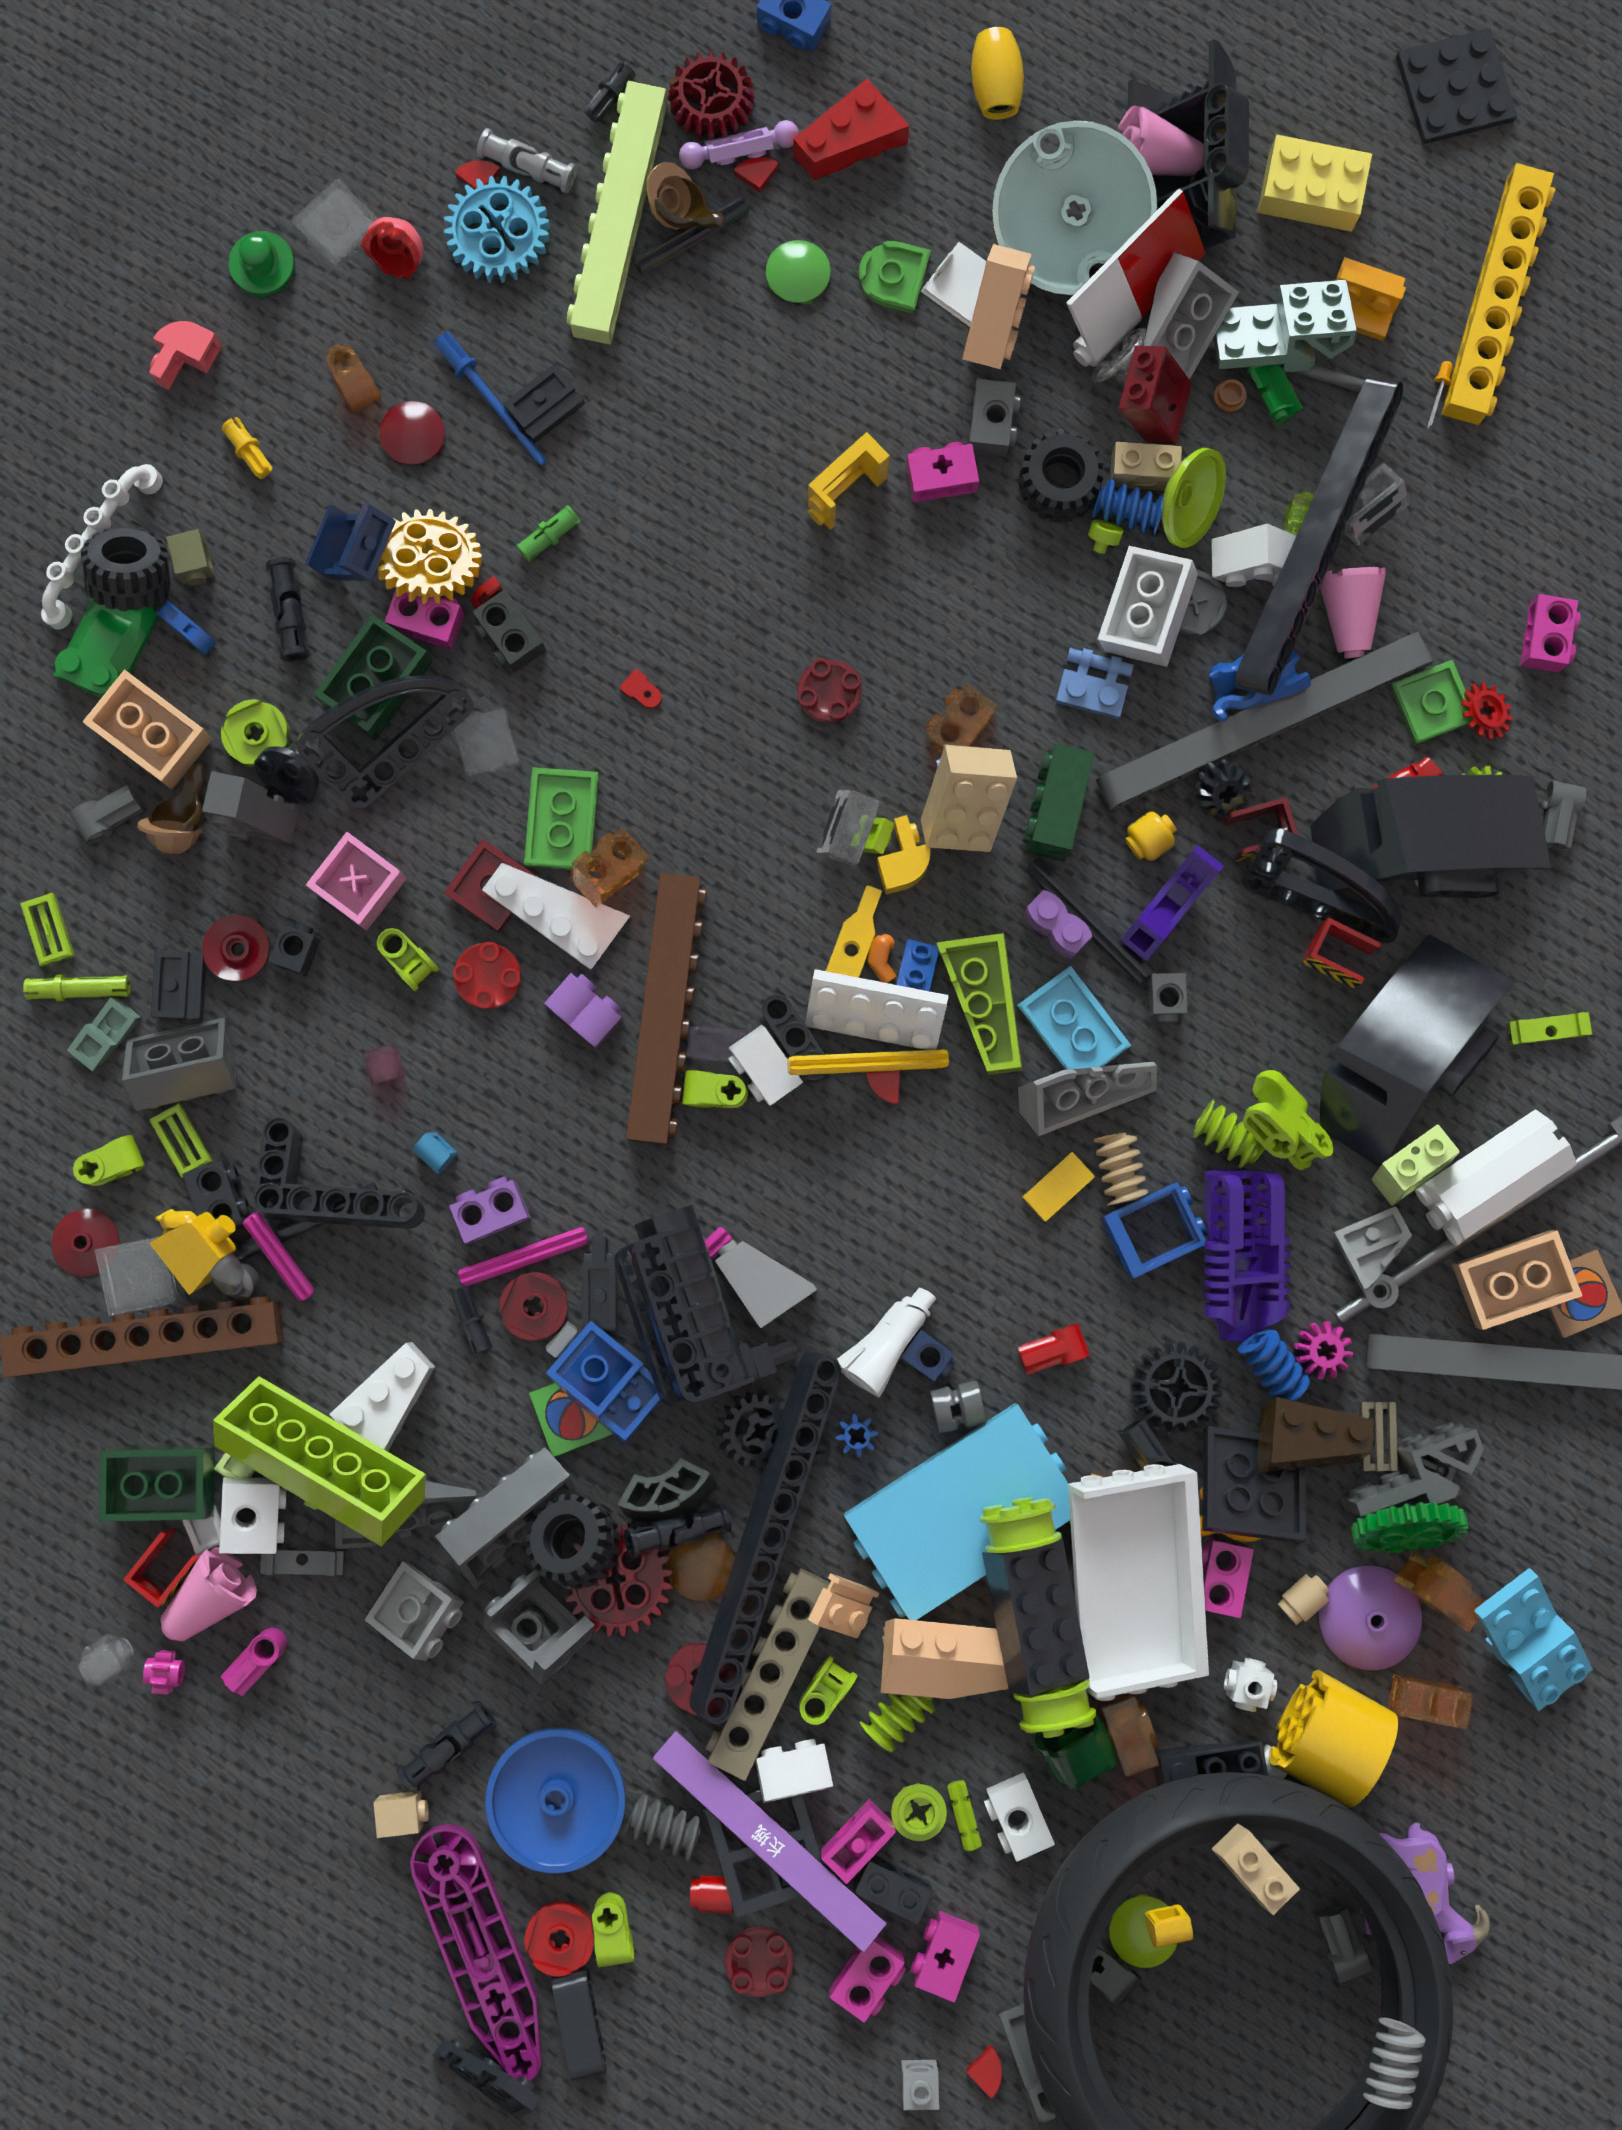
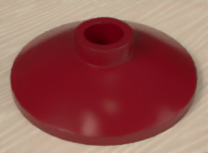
M230 915L219 919L208 929L202 943V954L207 967L216 976L227 981H244L254 977L263 969L269 958L270 942L264 928L254 919L243 915ZM238 944H243V954L240 956L234 955V947Z
M81 1209L66 1215L58 1223L52 1236V1252L60 1267L70 1274L83 1277L93 1276L106 1270L115 1260L120 1244L118 1230L113 1221L105 1214L92 1209ZM81 1236L87 1239V1245L83 1249H80L77 1245V1240Z

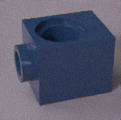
M921 1329L917 1331L900 1356L933 1381L938 1376L944 1379L955 1364L950 1360L954 1353ZM927 1347L935 1348L939 1354L938 1362L932 1367L924 1366L920 1360L921 1352Z

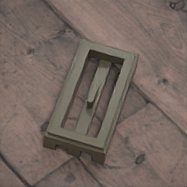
M1359 1402L1360 1417L1369 1418V1409H1374L1375 1463H1370V1454L1361 1459V1471H1398L1396 1402ZM1383 1409H1387L1388 1463H1384Z

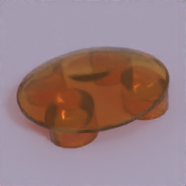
M716 1534L704 1536L703 1541L672 1548L668 1555L671 1556V1560L667 1563V1569L674 1570L675 1573L668 1576L671 1584L674 1585L675 1590L688 1599L696 1601L713 1599L725 1591L735 1560L733 1552L728 1543Z

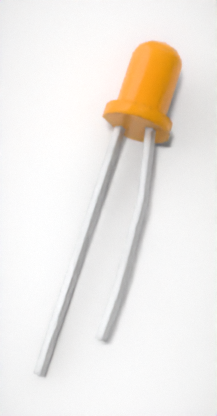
M1450 361L1442 362L1438 376L1434 380L1440 383L1428 423V429L1433 423L1443 384L1450 385L1451 383L1450 376L1453 364Z

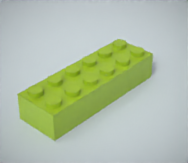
M260 1376L213 1420L215 1447L381 1547L425 1500V1473Z

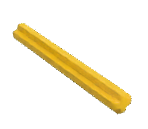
M945 1049L792 1056L787 1059V1070L790 1075L937 1069L949 1065V1054Z

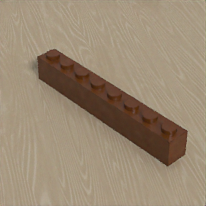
M660 873L626 1136L628 1141L668 1146L669 1138H676L678 1119L672 1118L673 1105H680L682 1085H676L678 1072H684L686 1052H680L682 1039H688L690 1019H684L686 1005L692 1006L694 986H689L690 973L697 972L699 955L698 953H693L694 940H701L703 920H697L698 907H705L707 888L701 887L700 877Z

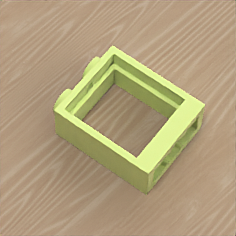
M1437 1124L1382 1163L1371 1180L1390 1205L1393 1206L1443 1171L1460 1151Z

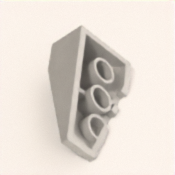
M1154 1062L1062 1070L1018 1087L1019 1113L1036 1134L1041 1136L1157 1091V1065Z

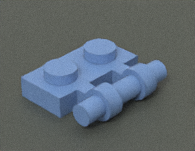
M1070 648L1066 661L1079 664L1077 672L1064 669L1055 703L1119 720L1128 686L1116 683L1117 675L1131 677L1134 665L1122 662L1120 657L1112 656L1110 659L1095 655L1093 650L1083 648V651ZM1092 667L1107 671L1106 679L1087 675L1088 668Z

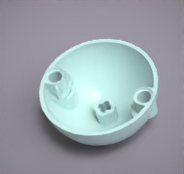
M1069 121L1048 126L1030 136L1014 151L998 178L992 210L994 230L999 246L1032 254L1029 265L1035 266L1031 281L1033 285L1057 294L1074 295L1090 279L1089 273L1092 266L1098 263L1105 264L1157 211L1156 188L1145 158L1135 145L1119 132L1108 126L1088 121ZM1048 135H1055L1060 140L1059 149L1053 154H1046L1042 151V141ZM1073 202H1077L1079 206L1085 205L1086 211L1082 212L1083 218L1078 221L1074 216H1068V211L1072 210L1070 205Z

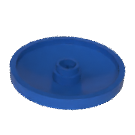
M563 1727L537 1730L513 1743L496 1763L490 1775L485 1796L488 1824L499 1846L519 1864L544 1873L574 1871L600 1857L615 1839L622 1824L626 1807V1789L623 1775L612 1754L603 1744L590 1735Z

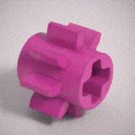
M160 1650L155 1653V1658H147L143 1670V1683L152 1685V1694L168 1695L169 1692H173V1686L180 1687L182 1685L185 1662L184 1660H175L176 1651Z

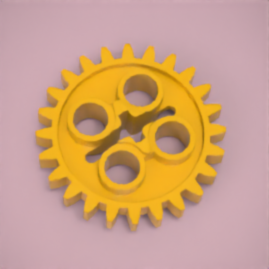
M432 509L428 510L426 516H422L418 510H415L414 517L412 518L406 513H402V522L396 520L376 569L378 570V579L386 580L387 589L396 587V596L398 597L405 592L409 593L410 602L416 596H421L423 604L427 603L429 597H433L435 602L440 604L441 596L443 595L451 601L453 600V591L461 595L465 594V585L472 587L474 577H479L481 545L476 543L475 533H468V524L458 527V517L456 516L449 521L446 520L445 512H442L438 517H434Z

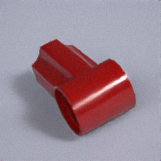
M1079 1323L1066 1326L1064 1329H1057L1050 1332L1049 1336L1017 1347L1027 1375L1059 1363L1065 1365L1090 1356Z

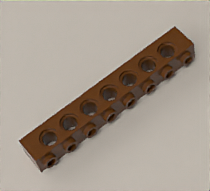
M270 1296L250 1298L249 1305L237 1307L236 1300L217 1302L215 1303L216 1309L203 1311L202 1305L181 1307L182 1314L169 1315L168 1309L147 1311L148 1318L135 1319V1314L130 1313L114 1315V1322L101 1324V1317L81 1319L79 1320L80 1326L67 1328V1322L45 1324L46 1331L33 1332V1326L11 1328L12 1335L0 1336L3 1378L284 1343L280 1302H270ZM243 1314H247L252 1321V1326L246 1333L242 1332L238 1327V1320ZM210 1318L214 1319L218 1326L217 1332L213 1337H209L204 1330V1325ZM176 1322L181 1324L184 1330L183 1336L179 1341H175L170 1333L171 1327ZM141 1327H145L149 1332V1340L144 1346L137 1340V1332ZM108 1331L112 1332L115 1336V1344L110 1350L103 1344V1337ZM75 1335L81 1341V1348L76 1354L69 1347V1342ZM40 1340H43L47 1346V1352L42 1358L37 1355L35 1350L36 1344Z

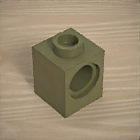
M199 529L166 537L175 575L183 584L200 585L205 583L207 578L215 576L207 540Z

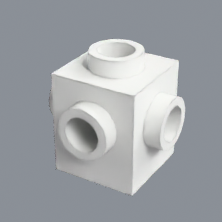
M1245 1658L1244 1663L1233 1660L1232 1668L1228 1669L1225 1675L1224 1689L1227 1690L1226 1695L1236 1702L1235 1707L1256 1712L1257 1707L1267 1709L1269 1700H1274L1277 1691V1680H1274V1674L1265 1668L1266 1663L1251 1658ZM1257 1682L1254 1694L1249 1693L1248 1686L1250 1683Z

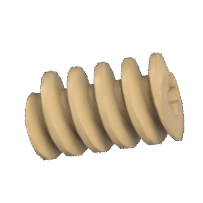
M1119 1133L1093 1139L1096 1143L1104 1144L1102 1148L1096 1151V1155L1107 1157L1105 1161L1099 1164V1168L1110 1170V1173L1101 1178L1102 1182L1113 1184L1104 1193L1107 1196H1114L1116 1198L1108 1203L1107 1206L1138 1200L1149 1193L1147 1189L1137 1187L1146 1178L1134 1173L1143 1167L1142 1163L1132 1161L1133 1157L1140 1154V1150L1129 1148L1130 1144L1137 1141L1136 1136Z

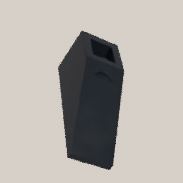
M1262 1741L1187 1745L1152 1751L1157 1786L1197 1775L1224 1772L1268 1776Z

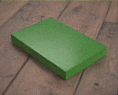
M532 767L524 858L525 867L591 871L599 781L598 772Z

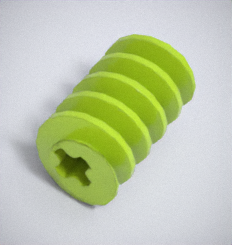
M1212 1099L1196 1122L1193 1137L1196 1139L1203 1133L1207 1134L1204 1145L1208 1146L1216 1140L1218 1142L1216 1152L1219 1154L1225 1148H1228L1227 1160L1229 1161L1239 1155L1241 1157L1238 1165L1239 1168H1243L1248 1163L1253 1164L1265 1148L1250 1132L1247 1133L1243 1121L1235 1125L1237 1114L1231 1113L1224 1118L1226 1107L1223 1105L1213 1110L1214 1099Z
M888 1694L892 1705L888 1706L879 1702L878 1706L882 1714L878 1716L870 1711L868 1715L872 1724L869 1726L861 1721L860 1724L880 1747L893 1752L895 1745L892 1738L903 1743L905 1735L902 1729L911 1733L915 1731L916 1728L912 1719L920 1723L925 1722L926 1718L922 1709L930 1713L936 1711L932 1701L933 1698L901 1695L899 1697L895 1694Z

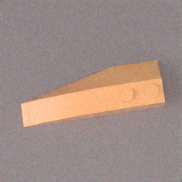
M905 1619L885 1621L881 1693L953 1699L1008 1689L997 1629Z

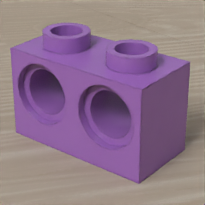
M502 1177L487 1184L488 1190L476 1194L475 1190H470L455 1197L457 1203L449 1205L464 1244H471L531 1219L515 1180L507 1181L506 1177ZM503 1193H509L513 1197V1206L506 1212H501L497 1207V1199ZM472 1206L479 1207L482 1212L481 1220L475 1225H470L465 1217L467 1210Z

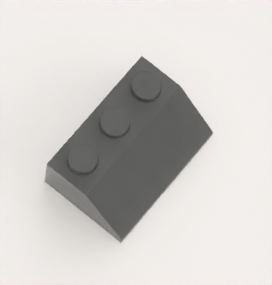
M225 1017L127 1039L122 1082L136 1111L147 1108L153 1109L165 1104L189 1101L196 1097L214 1093L220 1094L235 1089L236 1065Z

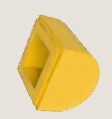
M1181 1905L1163 1907L1145 1913L1147 1929L1155 1948L1193 1939L1191 1919Z

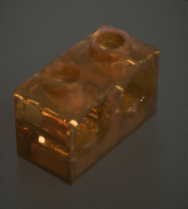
M965 683L960 691L955 688L944 703L947 709L941 717L935 714L926 726L925 731L928 734L925 743L940 754H942L945 745L971 747L995 716L998 705L967 683ZM966 703L972 704L976 707L977 713L973 716L964 715L960 710V706ZM950 729L956 732L958 739L953 742H946L941 738L940 733L943 730Z
M624 828L614 835L611 832L607 833L597 842L595 850L590 854L584 851L572 862L574 867L569 880L596 908L643 871L650 858L646 851ZM613 852H619L623 854L626 859L622 860L616 858L613 855ZM588 872H598L602 878H593Z
M1394 1674L1388 1709L1398 1716L1468 1729L1473 1694L1461 1687Z

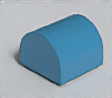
M436 1132L425 1133L412 1150L437 1174L441 1173L458 1155V1152Z

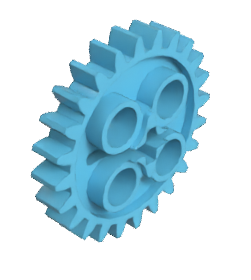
M490 176L489 183L485 186L480 179H477V189L475 190L465 185L467 195L464 197L456 193L455 197L458 206L449 204L448 209L452 216L444 217L445 224L448 227L444 230L446 239L449 240L447 242L449 252H454L452 254L456 263L462 262L464 272H468L473 268L476 279L483 272L486 273L487 280L490 283L494 275H499L501 282L504 283L508 273L515 280L518 279L517 270L519 269L527 274L530 273L527 263L531 262L538 265L539 260L536 253L546 254L543 243L550 242L549 233L547 232L550 229L549 220L546 219L547 212L545 206L540 207V197L538 195L532 197L531 187L529 186L521 191L519 180H516L509 186L506 176H503L500 184H496L493 176ZM498 205L508 206L502 211L494 210ZM480 208L486 209L491 220L499 230L503 229L505 239L515 249L514 251H510L497 229L491 228L488 217L485 216ZM473 223L481 224L477 229L468 228ZM519 229L527 231L524 235L521 236L513 235V233ZM491 248L500 249L496 254H487V251Z

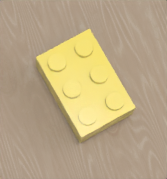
M1276 134L1268 155L1257 213L1352 232L1361 215L1372 154Z

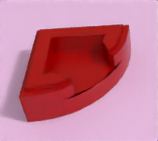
M765 157L750 158L740 163L734 169V175L760 193L778 170L779 163Z
M482 160L468 162L455 171L456 177L473 190L477 189V179H480L485 186L488 185L490 176H493L495 180L501 173L499 166Z
M495 576L482 584L473 594L471 604L475 610L503 591Z
M900 1070L866 1072L867 1081L874 1093L888 1103L898 1104Z
M991 2044L966 2070L971 2078L992 2099L1001 2083L1002 2067L998 2053Z

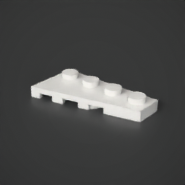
M501 863L481 890L590 970L630 917V915L504 863Z

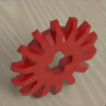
M1483 682L1480 684L1479 689L1476 684L1471 685V692L1466 690L1463 693L1466 700L1461 701V706L1470 710L1463 712V717H1472L1473 719L1468 727L1473 728L1477 724V735L1483 736V733H1485V736L1490 740L1494 739L1493 734L1498 738L1502 737L1501 730L1507 732L1510 729L1504 722L1512 721V716L1507 715V710L1511 709L1510 704L1505 705L1503 701L1506 696L1503 693L1500 696L1495 693L1497 689L1495 686L1487 690L1486 683ZM1483 704L1486 709L1491 710L1492 714L1488 718L1485 714L1481 715L1480 713Z

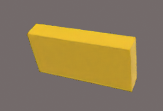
M1071 1152L1022 1198L1046 1222L1095 1176Z

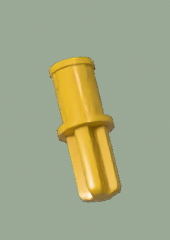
M235 417L234 421L232 418L227 420L222 426V431L236 449L235 454L238 458L244 459L255 476L259 479H264L272 472V466L260 451V443L257 439L251 437L239 418Z

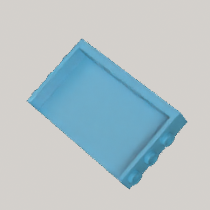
M1014 1403L986 1421V1424L972 1430L844 1513V1517L858 1537L853 1542L864 1560L870 1557L876 1569L871 1572L882 1589L887 1586L890 1588L895 1596L890 1602L901 1619L905 1616L909 1620L919 1619L986 1575L982 1552H986L985 1546L990 1543L986 1523H981L979 1519L983 1515V1508L994 1505H1003V1508L1011 1507L1012 1500L1024 1497H1032V1500L1050 1498V1502L1055 1503L1056 1506L1051 1511L1055 1530L1070 1521L1069 1483L1062 1474L1067 1469L1056 1452L1052 1455L1049 1454L1044 1446V1443L1048 1441L1046 1435L1037 1423L1033 1426L1030 1424L1018 1404Z

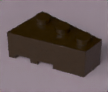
M1276 1397L1261 1408L1256 1474L1283 1469L1288 1471L1302 1467H1325L1356 1463L1372 1453L1374 1420Z

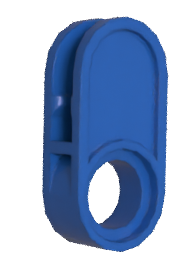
M166 601L156 612L166 623L204 655H207L217 644L205 631L169 601Z

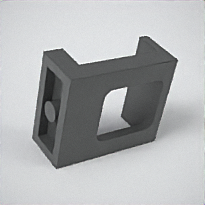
M535 1569L528 1576L523 1574L518 1577L511 1585V1591L503 1598L497 1596L488 1604L485 1609L486 1615L483 1628L540 1684H543L591 1639L595 1625L586 1616L578 1621L539 1583L541 1574H539L540 1571ZM526 1599L531 1600L558 1626V1631L535 1651L528 1650L501 1622L507 1614Z

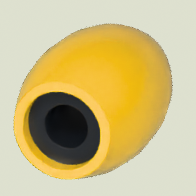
M1004 27L985 29L977 35L973 48L971 63L972 85L983 116L992 120L1006 119L1014 116L1020 107L1024 85L1023 62L1019 47L1011 30Z

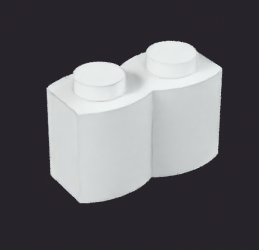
M815 1739L795 1743L796 1750L782 1752L781 1746L762 1750V1757L757 1758L755 1764L763 1803L832 1788L833 1782L825 1744L816 1745Z

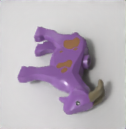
M1420 1823L1410 1825L1407 1831V1838L1396 1839L1386 1833H1379L1403 1859L1423 1890L1425 1898L1433 1910L1439 1930L1443 1933L1442 1938L1449 1964H1453L1471 1953L1489 1934L1491 1927L1489 1915L1480 1905H1475L1476 1919L1474 1924L1471 1925L1449 1905L1448 1885H1454V1871L1452 1864L1447 1863L1446 1854L1436 1836L1429 1831L1420 1829ZM1365 1919V1933L1369 1935L1371 1932Z

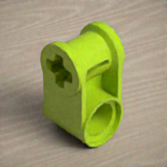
M394 928L386 929L379 935L377 940L378 950L395 968L397 974L414 991L419 989L418 984L432 971L437 972L439 970V967L420 947L418 948L400 930ZM393 937L401 938L403 944L400 951L393 954L388 953L386 945L389 939Z
M685 1071L682 1105L698 1107L699 1105L702 1108H738L747 1101L748 1089L743 1080L737 1076L705 1071ZM731 1084H735V1087L741 1091L740 1094L734 1095L733 1100H729L727 1094L723 1093L724 1089H730Z
M127 1135L77 1158L73 1166V1172L76 1179L81 1183L100 1186L117 1178L132 1174L133 1169L137 1172L143 1169L145 1164L133 1135ZM90 1163L99 1167L94 1171L95 1177L87 1175V1171L91 1170Z
M831 1655L825 1658L799 1700L801 1716L811 1725H819L828 1719L839 1701L848 1693L858 1676L854 1672L848 1673L833 1662L834 1657ZM829 1673L832 1674L833 1676H835V1677H836L837 1679H839L841 1682H838L836 1679H834L832 1676H830ZM812 1698H819L824 1702V1709L818 1715H810L805 1711L806 1703Z
M605 1893L598 1898L592 1914L598 1967L634 1962L632 1933L629 1929L624 1899L616 1893ZM605 1908H610L611 1914H615L613 1919H608L607 1913H603Z

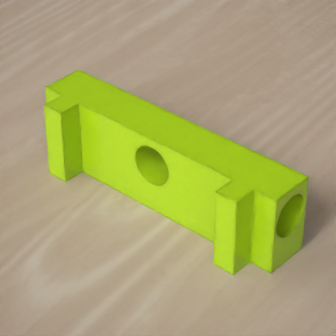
M1589 1012L1529 1020L1524 1019L1506 1023L1507 1032L1512 1037V1041H1509L1510 1046L1592 1035ZM1547 1027L1553 1029L1554 1033L1552 1037H1549L1546 1034Z

